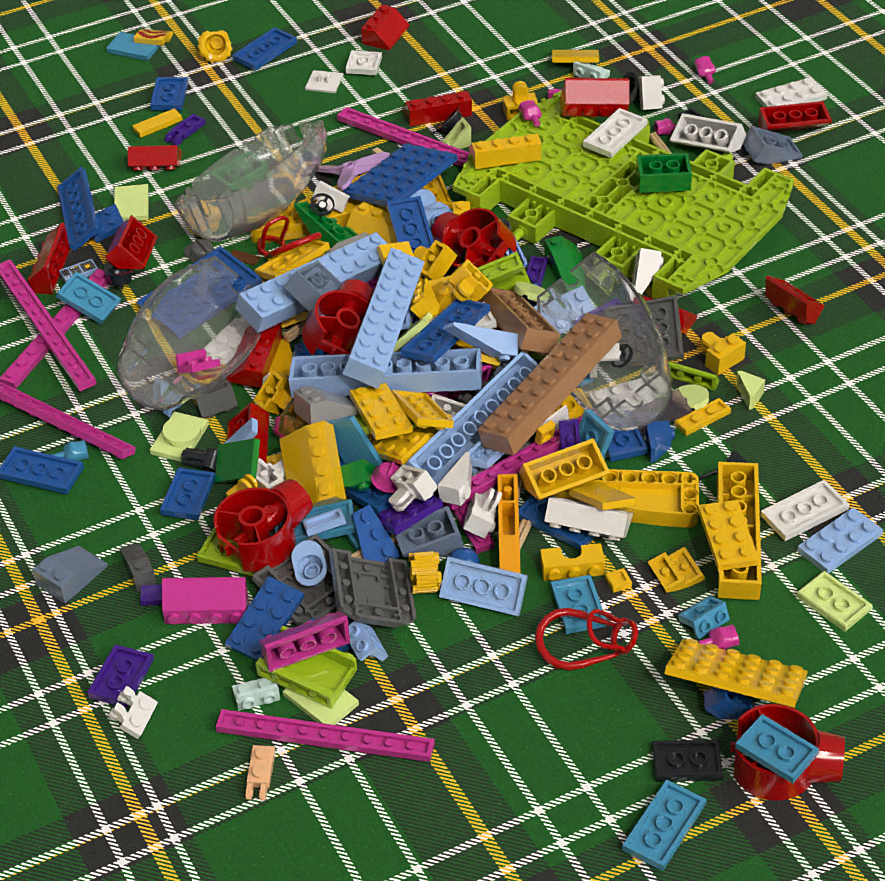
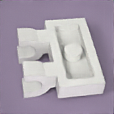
M126 686L120 692L117 700L130 706L128 712H126L124 706L117 702L108 716L121 722L119 727L121 730L138 739L158 702L141 691L135 695V692Z

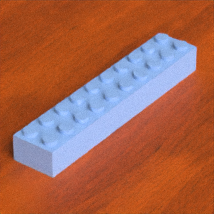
M375 232L240 293L235 309L259 333L306 311L301 307L300 302L291 297L284 288V285L297 270L318 260L341 283L349 279H357L366 283L379 277L383 265L376 248L379 245L388 243Z
M391 247L342 374L377 389L379 388L425 261Z
M481 348L449 349L435 363L410 359L401 356V352H393L381 383H386L390 390L412 392L481 390ZM350 354L292 357L289 374L292 398H294L293 391L299 390L304 386L348 396L350 395V390L370 385L342 374Z
M521 351L517 357L452 418L454 420L453 428L439 430L405 465L426 470L436 485H438L465 452H470L471 455L482 445L477 429L534 370L538 363L526 352Z

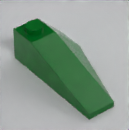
M307 201L294 203L293 205L310 234L320 232L322 237L318 240L328 242L330 249L335 244L358 235L350 227H342L337 224L338 220L335 218L315 214L311 209L310 203Z
M562 236L544 239V256L548 258V263L564 291H569L579 285H583L585 288L583 255L577 245Z
M365 459L342 465L341 472L345 491L362 492L368 490L369 487L373 486L371 476L377 466Z

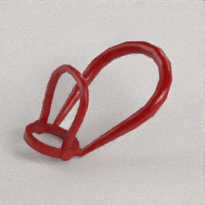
M278 216L271 219L264 226L261 238L257 243L258 253L264 255L266 259L272 258L318 240L322 237V234L316 232L285 244L284 237L288 230L289 219L286 216ZM285 220L280 238L266 235L267 230L272 224ZM266 240L275 241L281 246L270 252L264 250Z
M567 607L555 609L543 617L536 629L535 642L538 652L547 663L555 668L571 671L603 662L620 654H628L636 644L638 628L634 621L627 618L619 619L600 609H594L587 613ZM594 614H600V615H602V616H604V617H606V618L612 620L613 622H611V621H609V620H606V619H603V618H601V617L595 616ZM571 616L587 620V632L593 643L601 648L612 649L614 653L573 662L558 660L545 648L543 640L545 628L558 617ZM592 622L613 626L610 640L611 645L600 642L593 633ZM629 623L632 629L629 643L625 647L617 645L619 630L623 625Z

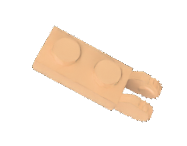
M253 745L247 777L246 799L252 800L254 787L260 788V800H266L267 790L270 788L275 746Z

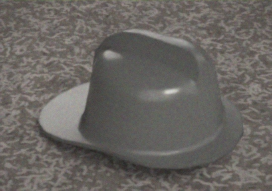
M196 239L195 242L185 247L184 254L195 263L215 249L210 241Z

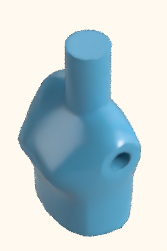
M85 440L71 441L64 445L63 452L52 454L75 461L89 458Z

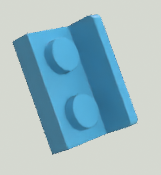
M710 595L678 614L679 621L692 627L695 637L698 639L708 634L711 629L721 626L730 619L726 603Z

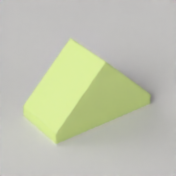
M462 117L442 143L459 149L469 147L471 145V126Z
M738 371L736 386L749 410L754 408L764 394L765 379Z

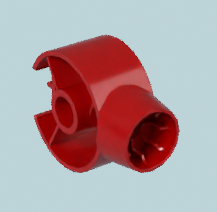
M486 208L470 209L460 215L445 212L435 220L432 226L433 240L447 245L458 255L451 265L455 270L461 265V256L464 249L466 250L465 261L468 259L476 268L503 258L508 248L512 252H516L517 243L514 234L491 210Z
M349 279L344 281L338 290L329 291L320 296L302 329L304 344L312 355H314L317 348L329 353V355L350 354L373 294V290L368 284L357 279Z
M287 479L270 489L260 487L247 488L226 497L219 504L214 514V526L220 553H224L225 549L227 557L231 554L241 561L243 571L258 572L267 565L271 569L280 565L291 555L295 547L296 536L294 529L313 509L311 498L306 490L297 481ZM280 522H283V527L276 534L270 536V531L277 527ZM226 539L232 540L238 545V548Z
M765 704L754 707L738 719L737 741L763 714L819 748L818 756L792 784L757 761H754L753 764L749 762L735 748L736 742H731L730 752L735 753L734 778L748 793L766 800H787L802 794L812 783L842 781L845 737L817 730L813 722L805 714L792 707L780 704Z

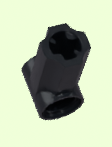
M186 447L182 451L181 462L183 465L199 467L206 472L216 473L218 451L206 448L204 451Z

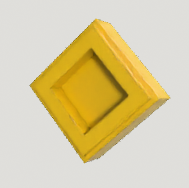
M552 420L537 428L535 442L538 445H542L554 437L556 424Z
M624 568L605 573V579L613 593L632 587V581Z

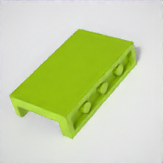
M518 252L477 268L493 284L492 287L514 291L516 282L530 283Z
M282 626L280 628V631L283 632L286 629H288V627ZM334 648L269 672L265 660L260 657L256 662V669L259 676L332 709L357 671L356 658L352 654L341 652Z

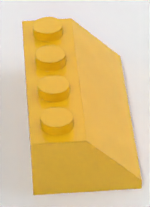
M538 134L471 143L469 152L475 169L541 160V141Z
M362 202L352 210L346 226L353 229L358 235L364 232L369 235L377 232L388 244L397 243L388 212L365 202Z
M593 438L524 463L519 470V474L527 491L539 501L609 475L610 471Z

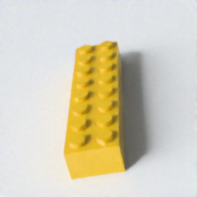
M718 462L717 503L738 500L759 558V565L721 571L717 569L718 598L759 600L762 581L758 463Z

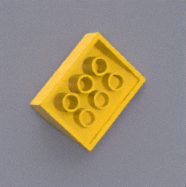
M324 420L306 425L279 439L286 480L293 479L297 481L310 496L313 507L346 500L333 424Z

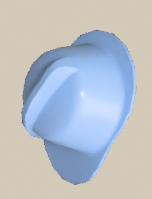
M311 540L302 541L297 544L292 552V564L297 581L305 586H319V583L324 580L327 573V565L321 546Z

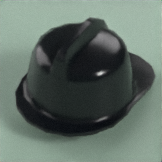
M628 72L623 76V78L629 79V105L634 100L640 98L639 79L634 72Z
M460 106L431 133L433 134L440 129L449 134L463 117L458 111Z
M109 262L104 265L105 274L111 285L119 286L123 290L124 285L131 283L133 269H118L109 264Z

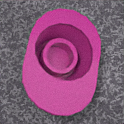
M394 461L392 463H381L373 471L371 476L372 484L383 492L395 493L398 489L390 478L400 467Z

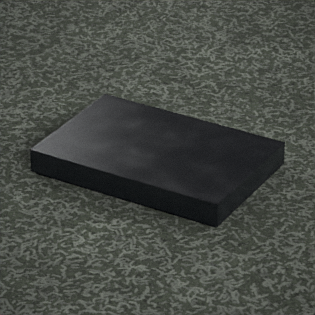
M719 739L652 741L655 782H665L666 779L671 782L723 781Z

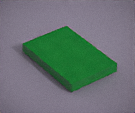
M253 438L219 444L215 483L221 484L238 481L246 474L256 478L260 439Z

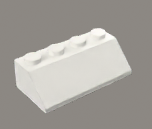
M682 113L670 138V142L732 153L741 148L746 133L742 124Z
M551 497L548 500L544 522H549L550 527L561 528V525L568 526L569 531L580 533L582 529L589 531L588 534L600 537V534H606L608 539L620 541V538H625L633 513L617 509L600 510L587 503Z

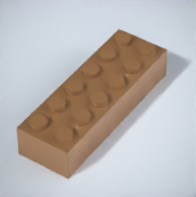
M491 287L482 297L481 302L490 304V312L496 320L498 328L504 332L518 334L519 350L523 352L535 351L540 355H546L557 345L560 333L523 296H519L514 291Z

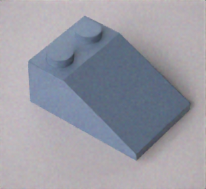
M751 126L743 142L745 150L751 155L752 160L758 164L778 163L799 159L803 156L789 136Z
M317 260L297 270L284 285V288L291 297L300 302L303 309L311 312L320 296L326 292L338 290L342 283Z
M449 506L438 509L395 535L403 557H408L409 553L429 551L438 552L439 556H447L455 549L464 547Z
M77 546L46 557L32 571L38 587L66 604L107 568L108 563L82 547Z

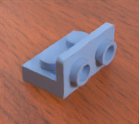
M481 445L470 455L472 475H475L481 468L488 469L505 453L484 448Z
M357 621L349 625L350 645L360 661L365 660L368 656L376 657L381 661L388 657L372 626Z

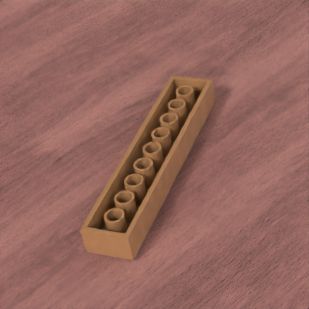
M586 313L477 429L483 447L514 456L537 431V428L550 417L622 338L617 319Z

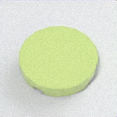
M516 282L513 289L519 296L524 294L528 296L529 300L544 302L549 297L547 290L527 282Z
M685 385L672 392L671 401L673 406L679 410L690 411L689 408L698 410L709 402V392L700 385Z
M177 416L165 423L162 432L166 442L171 443L175 447H184L193 444L196 438L198 440L201 434V427L199 422L193 417Z

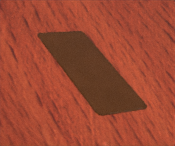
M238 250L231 252L239 261L255 265L261 258L260 256Z

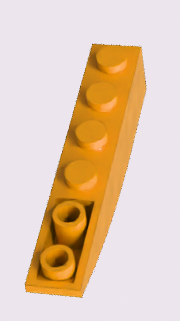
M497 474L498 491L502 492L498 503L500 569L520 573L517 474Z

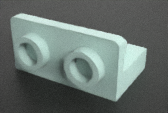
M577 61L573 63V75L576 77L608 78L610 76V71L602 67Z
M265 678L232 686L238 711L280 700L278 685Z

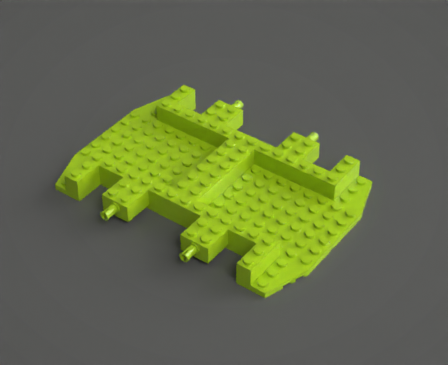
M562 91L553 94L552 98L547 100L543 98L540 100V103L536 104L542 114L541 118H539L540 126L535 127L531 120H524L522 113L519 112L485 140L490 141L511 138L513 136L538 134L541 141V160L475 169L469 154L461 173L458 174L452 185L454 192L465 196L466 201H470V209L486 208L491 210L499 202L515 208L508 215V221L511 223V232L514 234L517 242L523 238L536 244L554 227H558L600 246L593 254V271L597 272L593 276V280L598 285H601L607 278L622 284L634 273L636 254L640 248L661 251L663 264L653 275L652 298L659 299L675 296L677 293L684 295L728 273L783 217L794 185V179L768 168H763L748 184H744L732 179L735 161L732 160L733 155L731 153L724 152L723 155L706 149L693 162L690 161L692 171L691 191L639 193L636 176L637 155L672 154L648 144L650 138L649 120L647 119V125L610 158L583 147V141L601 124L594 121L595 117L562 116L559 105Z

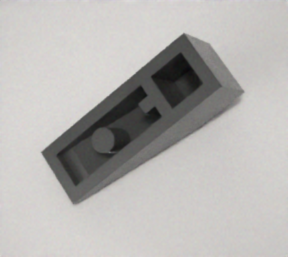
M139 542L119 548L137 593L141 592V586L156 585L154 570Z

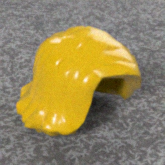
M223 30L217 32L205 31L198 37L199 45L197 47L200 51V56L205 57L206 61L219 63L230 57L232 47L227 32Z

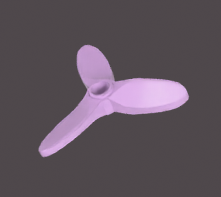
M376 153L355 161L343 163L340 166H315V170L317 172L340 175L337 185L341 191L346 189L358 174L370 171L371 168L389 157L390 153Z

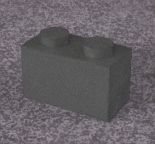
M228 380L193 392L202 418H211L216 413L228 412L238 406L232 385Z

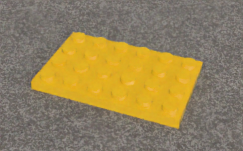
M682 639L665 669L666 675L794 708L808 671L803 670L802 667L797 665L787 666L777 660L767 661L757 655H743L737 650L720 649L714 644H699L694 639Z

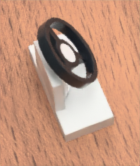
M319 181L312 196L310 206L312 211L320 216L329 215L334 209L343 212L350 196Z
M616 343L601 361H610L613 367L621 369L631 361L633 349L628 344L619 346V343ZM628 347V348H629V356H628L627 359H625V357H626V352H625V350H626V348ZM614 361H624V363L620 365L614 364ZM597 365L590 372V378H597Z

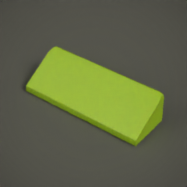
M666 360L663 362V376L700 385L714 391L719 384L717 375Z

